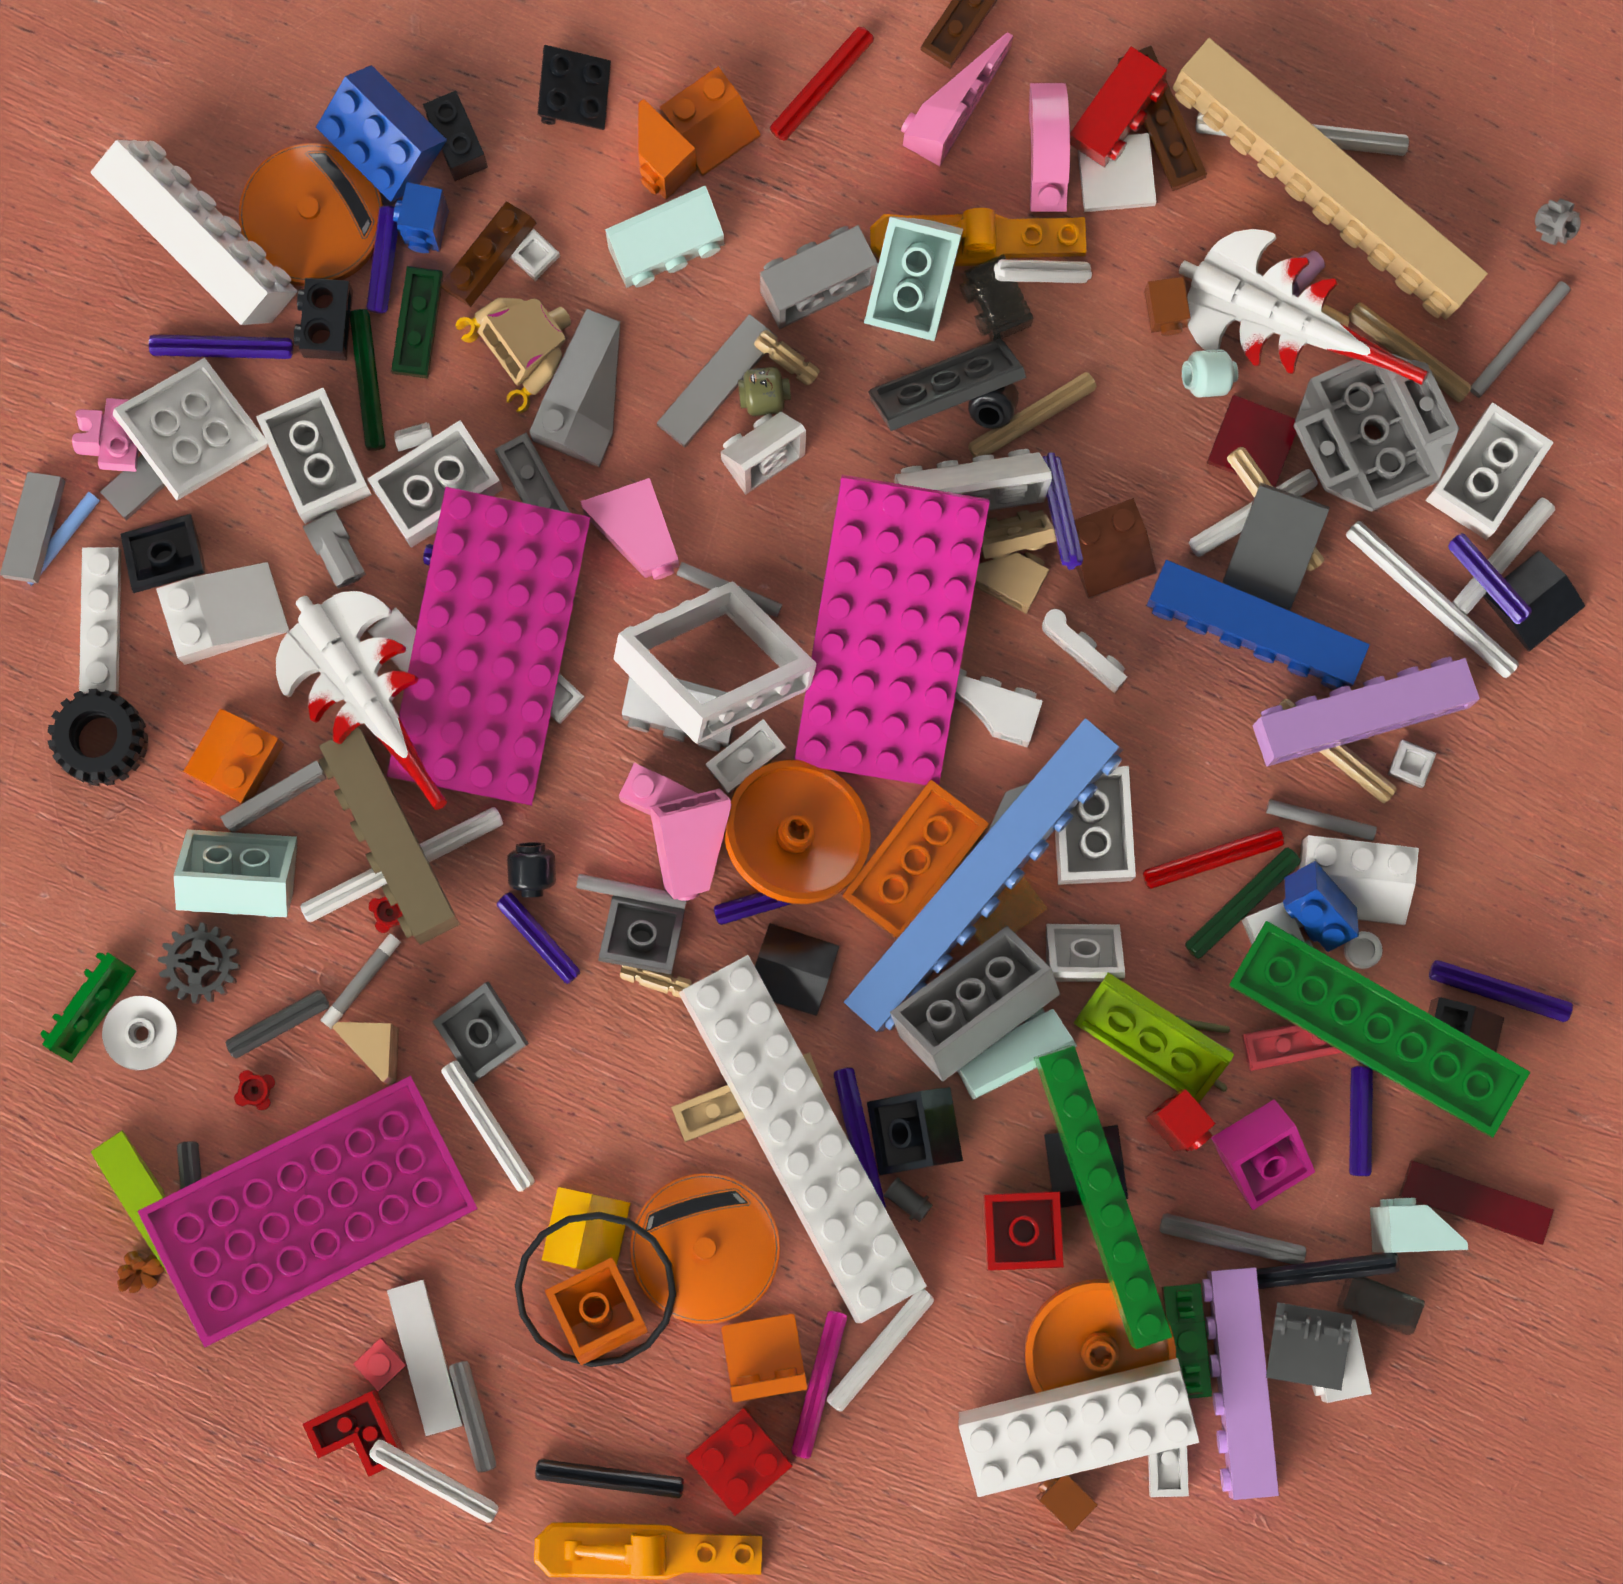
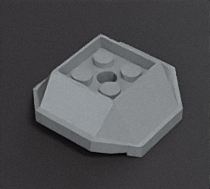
M1395 354L1392 355L1429 372L1423 385L1388 369L1354 359L1310 379L1294 423V428L1324 490L1370 512L1437 483L1459 431V427L1428 364L1417 360L1411 361ZM1373 425L1377 427L1381 433V438L1373 440L1367 437L1364 432V426Z

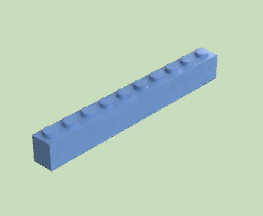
M1085 718L846 998L844 1003L876 1032H883L886 1028L891 1031L895 1024L890 1011L927 985L925 983L934 971L940 974L953 959L949 955L958 943L964 946L977 931L973 925L982 915L988 918L1001 903L997 897L1006 887L1011 890L1025 875V872L1021 869L1030 859L1036 861L1049 847L1046 840L1054 830L1060 833L1074 817L1070 812L1080 801L1082 804H1085L1098 789L1094 783L1103 773L1109 776L1122 761V758L1118 755L1123 749Z

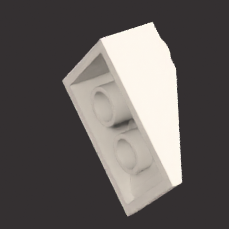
M779 412L775 416L769 413L761 417L753 424L754 430L745 436L739 433L723 444L724 450L721 451V460L745 495L805 455L806 429L801 423L783 412Z
M268 562L191 577L156 588L177 658L184 665L289 632Z

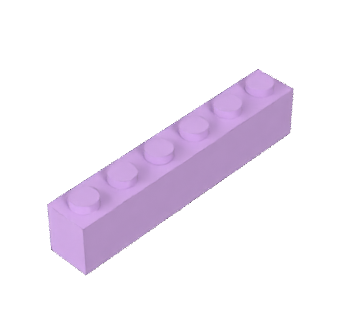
M1445 657L1431 663L1432 668L1419 671L1417 666L1407 668L1398 672V677L1385 681L1384 676H1380L1364 682V687L1351 691L1350 686H1344L1331 691L1328 698L1317 700L1316 696H1309L1295 702L1296 707L1283 710L1282 706L1279 705L1262 711L1261 717L1253 724V729L1266 767L1472 707L1480 698L1466 658L1453 661L1452 657Z
M1255 1267L1207 1271L1208 1279H1202V1294L1204 1302H1210L1211 1317H1206L1205 1324L1208 1340H1214L1215 1354L1209 1355L1211 1377H1217L1219 1392L1213 1393V1407L1215 1415H1221L1222 1430L1216 1433L1219 1454L1225 1453L1226 1468L1220 1469L1222 1491H1228L1229 1498L1233 1500L1279 1496L1257 1271Z

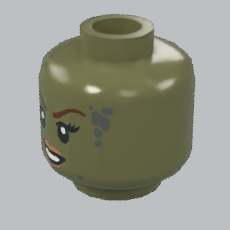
M776 367L749 369L744 373L743 379L738 380L741 409L746 408L751 416H762L769 413L778 414L784 409V400H791L789 378L782 379L781 373Z

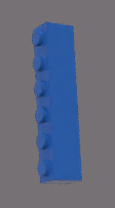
M1166 560L1163 564L1146 604L1147 607L1153 609L1152 614L1161 619L1172 621L1173 618L1181 620L1187 623L1185 627L1192 632L1206 635L1209 632L1220 637L1219 641L1228 647L1240 649V646L1253 650L1254 657L1268 663H1274V660L1288 665V671L1301 677H1308V674L1322 679L1321 684L1332 690L1344 686L1352 687L1370 646L1366 642L1169 560Z

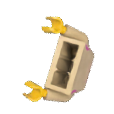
M499 297L474 314L475 318H459L455 326L456 329L462 330L470 325V332L463 335L461 339L466 343H471L480 334L516 386L523 384L524 387L521 390H512L507 395V403H510L517 395L523 396L524 403L516 411L522 413L530 406V395H537L554 376L562 358L560 348L565 341V336L561 330L571 325V319L567 311L562 307H558L548 313L537 299L524 301L516 298Z

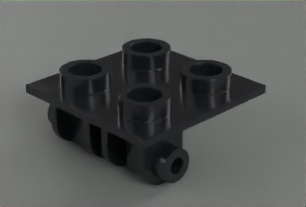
M544 45L537 115L542 117L541 122L553 125L557 119L604 130L611 60Z

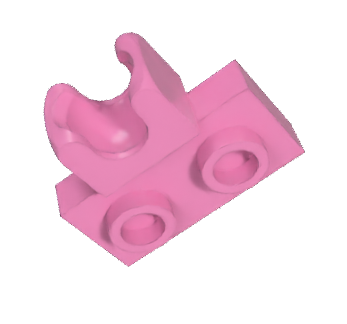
M106 398L104 414L99 410L79 409L75 413L79 429L88 432L76 433L72 436L74 451L79 455L99 456V469L132 472L137 470L139 449L113 416L114 408L127 402V399Z

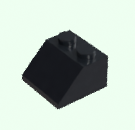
M950 1087L918 1091L867 1102L879 1176L963 1161Z

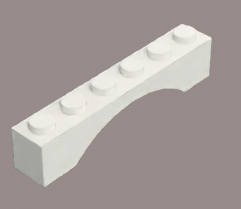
M960 668L955 698L966 705L984 723L992 737L1028 747L1043 702L1036 699L1037 694L1016 687L1015 692L1001 688L1002 683L1000 681L981 676L980 681L967 677V671Z

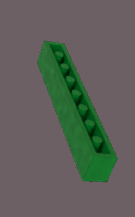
M1068 1045L1035 1056L1034 1060L1129 1343L1135 1349H1140L1172 1338L1074 1045Z

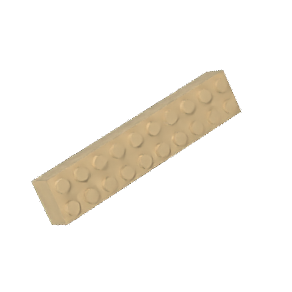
M1208 38L1180 70L1172 88L1176 92L1175 97L1187 108L1191 109L1194 107L1204 115L1202 119L1211 129L1216 132L1223 131L1231 138L1230 143L1238 152L1243 155L1249 153L1259 162L1257 166L1265 175L1270 178L1276 176L1286 185L1285 190L1291 197L1301 202L1304 200L1313 208L1312 212L1317 219L1326 225L1330 223L1341 231L1340 237L1353 248L1360 247L1369 255L1367 259L1375 268L1380 271L1386 269L1396 278L1395 283L1402 291L1410 295L1414 293L1423 301L1422 306L1432 316L1436 318L1441 316L1445 320L1449 318L1488 274L1212 39Z

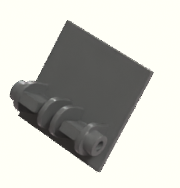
M1277 1302L1266 1378L1342 1391L1353 1315Z

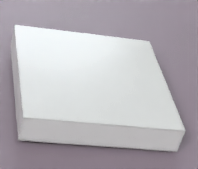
M1149 133L1127 135L1124 139L1127 145L1123 153L1116 161L1110 159L1105 168L1078 150L1084 212L1156 205Z

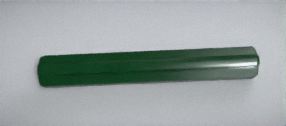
M357 309L351 311L349 315L364 440L367 450L376 451L384 449L386 444L371 320L367 309Z
M1289 847L1284 848L1186 941L1185 947L1189 953L1197 959L1202 958L1284 880V877L1288 876L1300 865L1301 860L1299 856Z

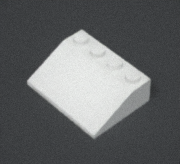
M1019 449L1009 452V457L994 459V455H981L973 458L972 463L958 464L957 460H949L938 463L937 468L923 470L922 466L906 467L901 469V474H895L894 483L987 498L990 500L988 509L990 511L1044 502L1052 481V474L1040 452L1030 453L1029 449Z

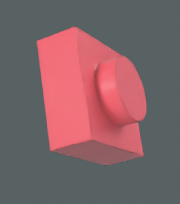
M383 1338L375 1342L353 1364L378 1392L407 1366Z

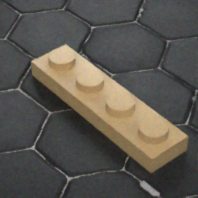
M810 1052L804 1054L803 1057L820 1089L823 1088ZM728 1085L671 1107L685 1142L746 1118Z

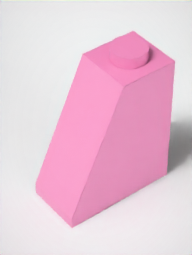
M650 478L580 501L584 515L591 517L590 522L644 578L653 576L654 580L662 579L674 573L673 568L679 567V560Z
M719 788L649 806L665 890L674 900L682 901L694 899L699 896V893L709 891L731 809L730 798Z

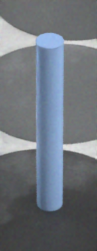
M89 491L50 539L41 574L99 503L100 500Z

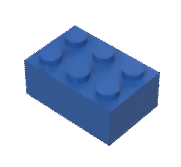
M372 65L344 77L316 126L390 202L404 196L407 182L421 183L447 141Z

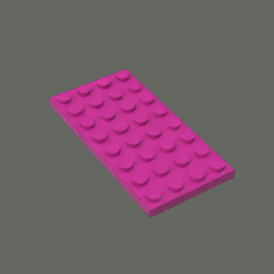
M847 475L841 476L811 656L817 665L812 684L805 692L794 760H801L823 769L927 785L932 780L939 785L989 509V499Z
M445 487L408 673L417 676L418 682L404 689L399 718L427 773L437 787L532 806L591 517ZM391 754L387 777L416 782Z
M409 1076L137 1212L204 1348L476 1211L478 1208L412 1077Z

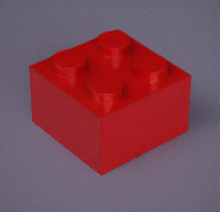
M1060 1192L983 1195L987 1271L1064 1267Z
M745 1406L686 1456L689 1463L734 1516L738 1515L793 1467V1463Z

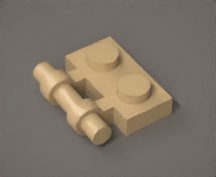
M1028 510L1017 512L1015 517L999 521L996 517L987 519L981 552L985 559H1001L1009 556L1011 552L1023 549L1038 550L1045 547L1048 543L1056 542L1054 528L1047 515H1044L1043 510L1031 513Z

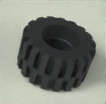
M89 689V693L86 694L79 691L74 693L75 699L69 701L66 698L60 704L64 708L60 713L56 710L51 717L55 719L54 725H48L47 733L52 735V740H48L49 749L54 752L52 756L56 763L62 766L64 771L83 783L87 782L95 786L104 783L108 786L115 784L114 780L118 778L122 781L128 778L127 772L131 769L134 771L138 769L140 764L137 761L139 757L144 758L147 751L143 746L144 743H148V734L144 732L146 727L144 720L138 715L139 712L131 704L111 691L105 690L100 692L98 689ZM97 718L111 719L117 728V739L113 748L100 757L89 758L85 756L79 746V737L83 728L90 721Z

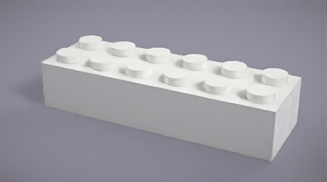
M116 140L90 173L240 325L272 323L298 292L290 283V276L281 268L273 266L265 258L266 252L258 244L248 241L240 233L241 227L237 222L228 216H223L215 208L216 202L211 196L203 191H198L190 183L192 179L185 170L179 166H173L165 158L167 153L159 144L151 140Z
M1178 1358L959 1412L958 1420L960 1434L978 1497L1199 1443L1198 1432Z

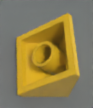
M558 1187L549 1227L567 1216L593 1212H603L628 1218L631 1203ZM602 1219L569 1223L546 1237L542 1260L587 1270L612 1257L617 1266L626 1225Z

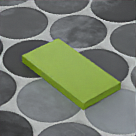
M1107 973L1074 1021L1075 1025L1178 1092L1186 1089L1198 1104L1234 1056L1232 1052L1110 973Z

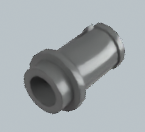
M898 1177L884 1194L886 1199L888 1198L908 1213L911 1221L915 1219L919 1223L933 1206L928 1201L929 1197L927 1195L923 1198Z

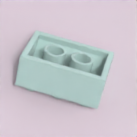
M706 186L605 229L609 252L626 288L635 285L636 288L645 286L655 279V275L666 270L668 273L679 271L687 266V261L698 256L702 259L711 257L721 250L720 246L725 245L724 233Z
M890 216L864 323L935 341L963 228L926 219Z
M187 829L174 872L176 910L287 917L293 896L297 837Z
M1041 1008L1025 1020L1024 1024L1014 1028L957 1072L973 1101L1037 1068L1034 1060L1035 1056L1068 1045H1074L1075 1047L1077 1045L1055 1010L1051 1009L1045 1012Z
M1416 1198L1380 1200V1207L1370 1208L1372 1252L1468 1250V1242L1428 1205H1416Z

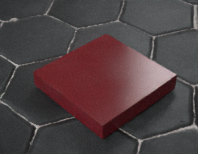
M1233 395L1208 457L1207 464L1238 475L1227 457L1235 449L1244 447L1271 485L1276 487L1296 435L1294 428L1296 419Z

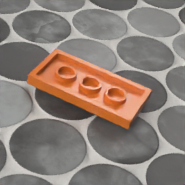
M930 780L844 892L842 898L898 939L948 880L989 826V823L934 781Z

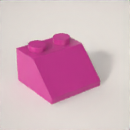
M1275 1099L1211 1137L1221 1161L1252 1210L1315 1173L1296 1125Z

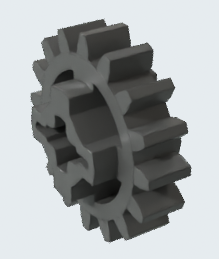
M205 923L199 924L198 931H194L193 927L187 924L185 925V934L183 936L175 931L171 933L175 940L173 945L163 943L162 947L168 951V955L158 957V962L165 964L167 969L161 971L159 975L162 978L171 979L166 986L167 990L173 991L179 988L177 998L184 1000L191 994L192 1003L199 1004L201 996L204 995L206 1000L211 1003L214 1002V992L217 991L224 996L227 994V990L224 987L226 982L236 984L237 980L230 974L232 970L241 969V965L232 962V958L240 953L238 949L228 948L233 941L230 936H225L222 939L219 938L222 929L215 926L208 933V927ZM192 941L190 949L183 954H178L184 945ZM210 941L219 947L223 958L215 957L210 951ZM201 954L203 959L215 965L202 966L198 973L196 968L184 962L199 960ZM176 969L186 972L189 986L181 981ZM216 972L221 973L215 982L207 986V980Z

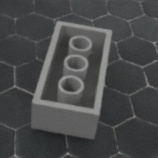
M1006 926L890 1011L899 1037L943 1082L1059 996L1060 992L1052 969Z

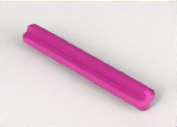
M833 1310L827 1313L791 1450L794 1456L805 1459L811 1457L847 1321V1315Z

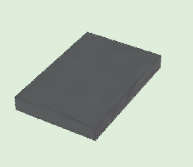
M1260 482L1222 583L1291 610L1328 515L1329 507Z

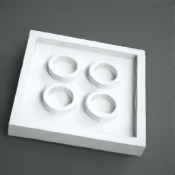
M205 357L114 408L113 411L115 419L176 500L181 499L265 450L268 445L265 437Z

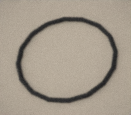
M603 1212L567 1216L541 1231L522 1255L515 1282L519 1316L535 1341L561 1360L580 1364L576 1356L563 1353L542 1338L526 1314L522 1283L528 1259L546 1236L569 1223L594 1219L626 1225L652 1244L665 1265L669 1288V1297L663 1320L645 1343L622 1356L596 1359L584 1364L589 1367L624 1363L650 1348L669 1324L676 1298L672 1263L657 1239L632 1220Z

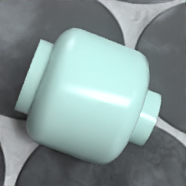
M1222 349L1195 351L1182 366L1183 385L1198 398L1227 395L1232 389L1233 383L1238 379V366L1236 362L1232 361L1230 355Z

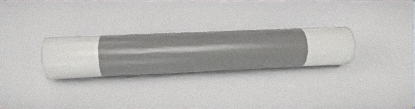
M389 933L320 1021L332 1029V1026L339 1021L400 945L401 941Z

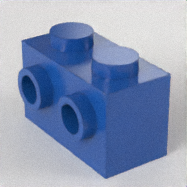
M407 182L403 200L397 199L393 221L397 222V231L401 233L404 244L409 245L408 248L419 253H429L430 250L440 252L449 213L443 190Z
M1316 861L1284 877L1285 899L1283 904L1285 910L1291 918H1297L1303 924L1307 935L1313 942L1318 941L1327 952H1330L1359 936L1357 907Z

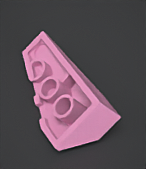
M1008 32L924 102L917 114L911 112L901 128V132L905 133L904 147L939 167L941 166L1011 49L1013 35Z

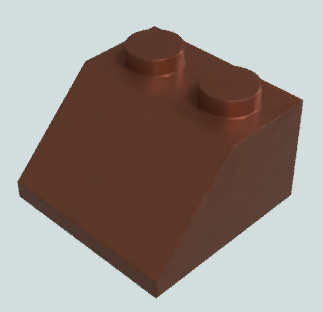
M1134 498L1074 520L1083 556L1082 565L1076 566L1088 599L1156 574L1147 530Z

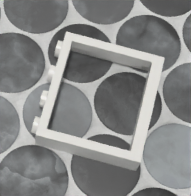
M733 581L721 587L712 588L695 599L686 600L679 606L664 613L655 614L649 620L636 626L625 628L618 635L614 660L696 744L807 691L812 684L817 665ZM727 614L780 668L702 705L650 653L649 649Z

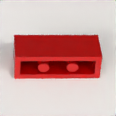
M1131 46L1070 132V145L1104 168L1110 159L1116 161L1127 145L1124 139L1131 129L1137 132L1148 115L1145 109L1153 100L1157 103L1168 87V84L1165 82L1167 69Z
M1186 1089L1172 1094L1145 1117L1174 1152L1184 1149L1186 1152L1194 1149L1197 1150L1213 1136L1209 1129L1216 1124Z

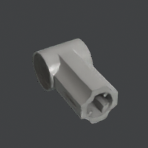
M336 510L303 526L317 555H321L338 589L349 586L366 575L348 541L350 537Z

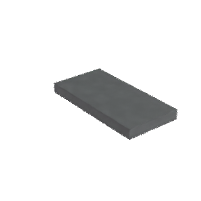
M999 338L872 388L868 393L871 402L890 431H893L1026 378L1021 363L1002 338Z

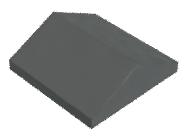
M613 895L598 961L672 974L685 909Z
M489 982L484 983L432 1021L472 1083L509 1061L529 1044Z

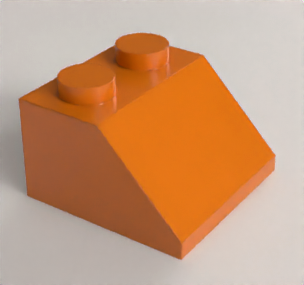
M719 66L659 106L660 115L695 147L696 167L702 176L761 136L741 96Z
M643 98L638 103L639 170L642 176L640 180L652 194L656 195L659 192L667 200L697 170L695 147Z
M220 708L183 772L239 804H243L255 796L284 744L279 738Z
M612 1257L545 1290L546 1296L581 1366L648 1332Z

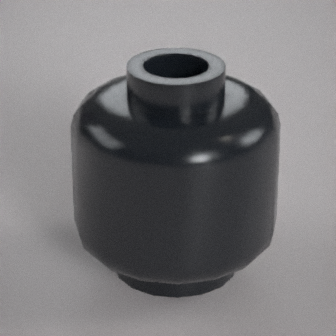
M1012 383L969 400L968 411L971 418L978 425L990 429L1002 428L1009 424L1018 404L1016 386Z
M527 842L516 844V850L511 851L507 855L509 886L515 890H520L522 897L531 898L543 896V890L555 884V855L551 850L545 848V843Z

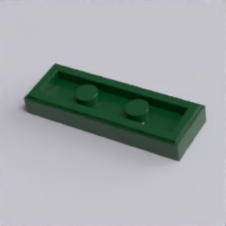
M410 266L406 268L391 368L392 374L427 379L429 377L442 289L441 283L444 276L441 270Z

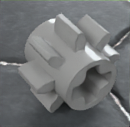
M1561 198L1558 202L1549 200L1548 204H1544L1538 210L1535 217V225L1537 227L1536 231L1543 233L1541 240L1556 245L1558 241L1566 244L1567 240H1571L1576 236L1580 229L1581 220L1579 217L1580 213L1573 211L1574 203Z

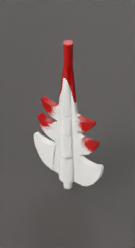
M1258 229L1236 231L1220 239L1211 248L1199 266L1186 260L1180 266L1179 274L1192 279L1191 288L1187 296L1191 317L1188 328L1197 344L1204 350L1220 349L1221 340L1227 327L1236 320L1241 322L1239 331L1241 346L1245 355L1256 367L1261 364V354L1267 339L1276 333L1280 335L1279 355L1281 362L1289 374L1295 373L1296 362L1300 352L1306 344H1310L1388 369L1421 385L1427 379L1428 371L1395 357L1322 312L1327 297L1338 284L1336 279L1331 278L1316 282L1304 290L1299 297L1293 294V287L1298 275L1309 265L1310 261L1308 258L1283 260L1271 267L1264 276L1259 274L1258 264L1266 248L1276 240V235L1272 232Z
M360 591L338 593L324 601L321 605L313 604L308 596L300 597L296 601V605L301 611L298 618L299 623L287 632L280 643L276 656V677L283 695L291 697L304 679L313 673L320 672L321 675L314 682L309 694L308 708L310 720L315 723L319 722L323 714L332 705L344 700L346 703L335 718L333 741L337 744H342L354 729L365 723L416 781L435 810L443 808L447 801L427 773L391 702L401 691L416 684L418 677L404 671H392L384 673L379 677L377 675L384 663L390 658L404 653L406 647L395 640L383 637L360 641L362 634L373 623L391 616L392 611L376 597Z

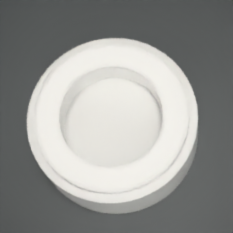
M1366 931L1359 932L1358 937L1344 945V956L1347 962L1358 969H1367L1377 964L1383 952L1379 938L1373 933Z

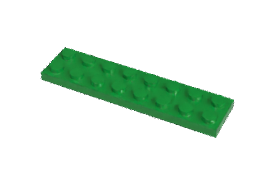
M1268 921L1263 925L1229 984V987L1491 1138L1496 1134L1530 1074V1071Z

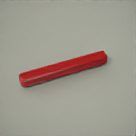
M865 27L856 28L772 123L770 131L776 138L783 141L787 140L873 43L874 37Z
M1274 827L1148 868L1143 872V878L1148 889H1153L1281 847L1285 844L1284 837L1280 828Z

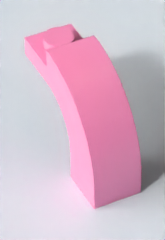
M1030 83V211L1067 212V189L1070 169V124L1066 83Z

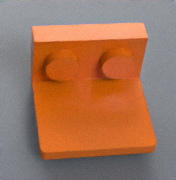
M794 1314L722 1326L721 1332L733 1403L807 1390Z

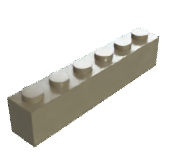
M358 726L342 744H337L331 739L319 745L324 757L318 761L328 779L335 777L340 788L335 790L334 793L344 811L349 808L351 809L355 820L350 822V825L359 842L366 840L371 852L365 855L374 873L382 872L387 884L381 886L391 906L398 904L403 916L397 919L406 937L414 936L421 945L460 925L360 727Z

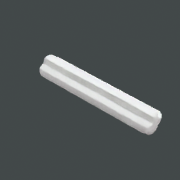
M1001 259L994 265L995 278L998 281L1086 283L1092 277L1091 265L1083 261Z

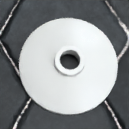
M132 996L117 1003L107 1014L102 1028L103 1044L109 1056L117 1064L132 1070L151 1069L164 1062L173 1051L177 1040V1024L172 1012L159 1000L148 996ZM140 1027H146L149 1032L148 1037L143 1041H139L136 1037V1031Z

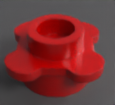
M386 897L380 899L373 898L369 902V910L374 913L377 921L375 924L377 931L387 933L390 928L400 925L397 918L403 916L398 904L391 906ZM387 909H392L393 914L388 916L386 914Z
M250 1070L241 1072L239 1075L238 1093L234 1096L236 1104L241 1107L247 1104L253 1105L261 1111L268 1109L271 1105L269 1099L270 1090L275 1086L273 1076L269 1074L264 1076L254 1075ZM253 1087L258 1088V1092L256 1094H253L251 1092V1089Z

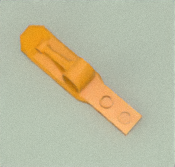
M972 208L965 210L963 214L904 216L883 214L870 226V249L878 259H880L890 216L926 219L963 228L954 266L995 265L1001 259L1010 260L1012 258L1086 256L1085 217L1008 219L995 214V210L990 208Z
M551 1522L535 1538L534 1562L549 1577L669 1579L682 1573L761 1575L762 1535L686 1533L673 1526L659 1524Z

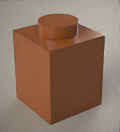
M1184 276L1148 281L1144 293L1151 333L1161 331L1163 336L1181 333L1183 331L1182 328H1187L1191 319Z
M1068 1475L1042 1481L1037 1487L1041 1493L1036 1498L1071 1532L1098 1506Z

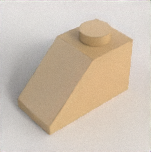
M1016 552L1005 558L980 563L978 565L975 587L1027 614L1049 569L1044 567L1045 562L1031 553H1025L1023 556Z

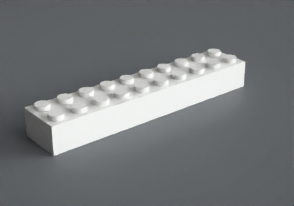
M749 955L679 992L681 999L855 1323H863L926 1288V1283Z

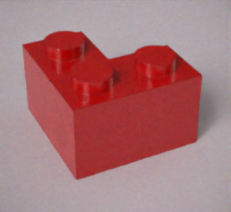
M376 1389L302 1424L318 1459L353 1442L368 1477L387 1469L385 1466L374 1461L369 1455L377 1440H383L405 1452Z

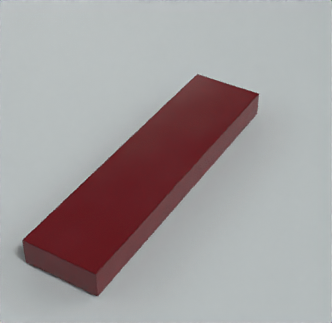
M1410 1161L1399 1194L1400 1197L1416 1198V1202L1428 1205L1429 1207L1538 1245H1543L1554 1212L1551 1208L1416 1161Z

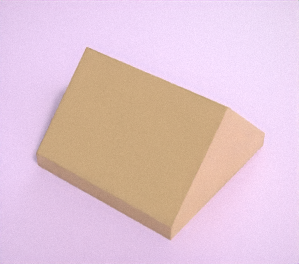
M337 1022L332 1026L382 1082L392 1085L396 1081L398 1027L391 1023Z

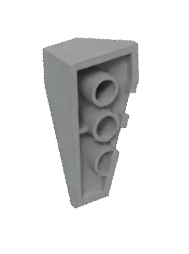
M586 309L545 393L529 431L533 442L600 467L613 436L620 321Z

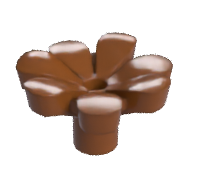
M136 1251L128 1252L124 1256L126 1265L120 1266L117 1270L120 1278L117 1281L118 1289L120 1292L128 1289L129 1293H136L141 1289V1284L151 1289L158 1283L154 1275L163 1273L164 1268L155 1255H149L143 1260Z

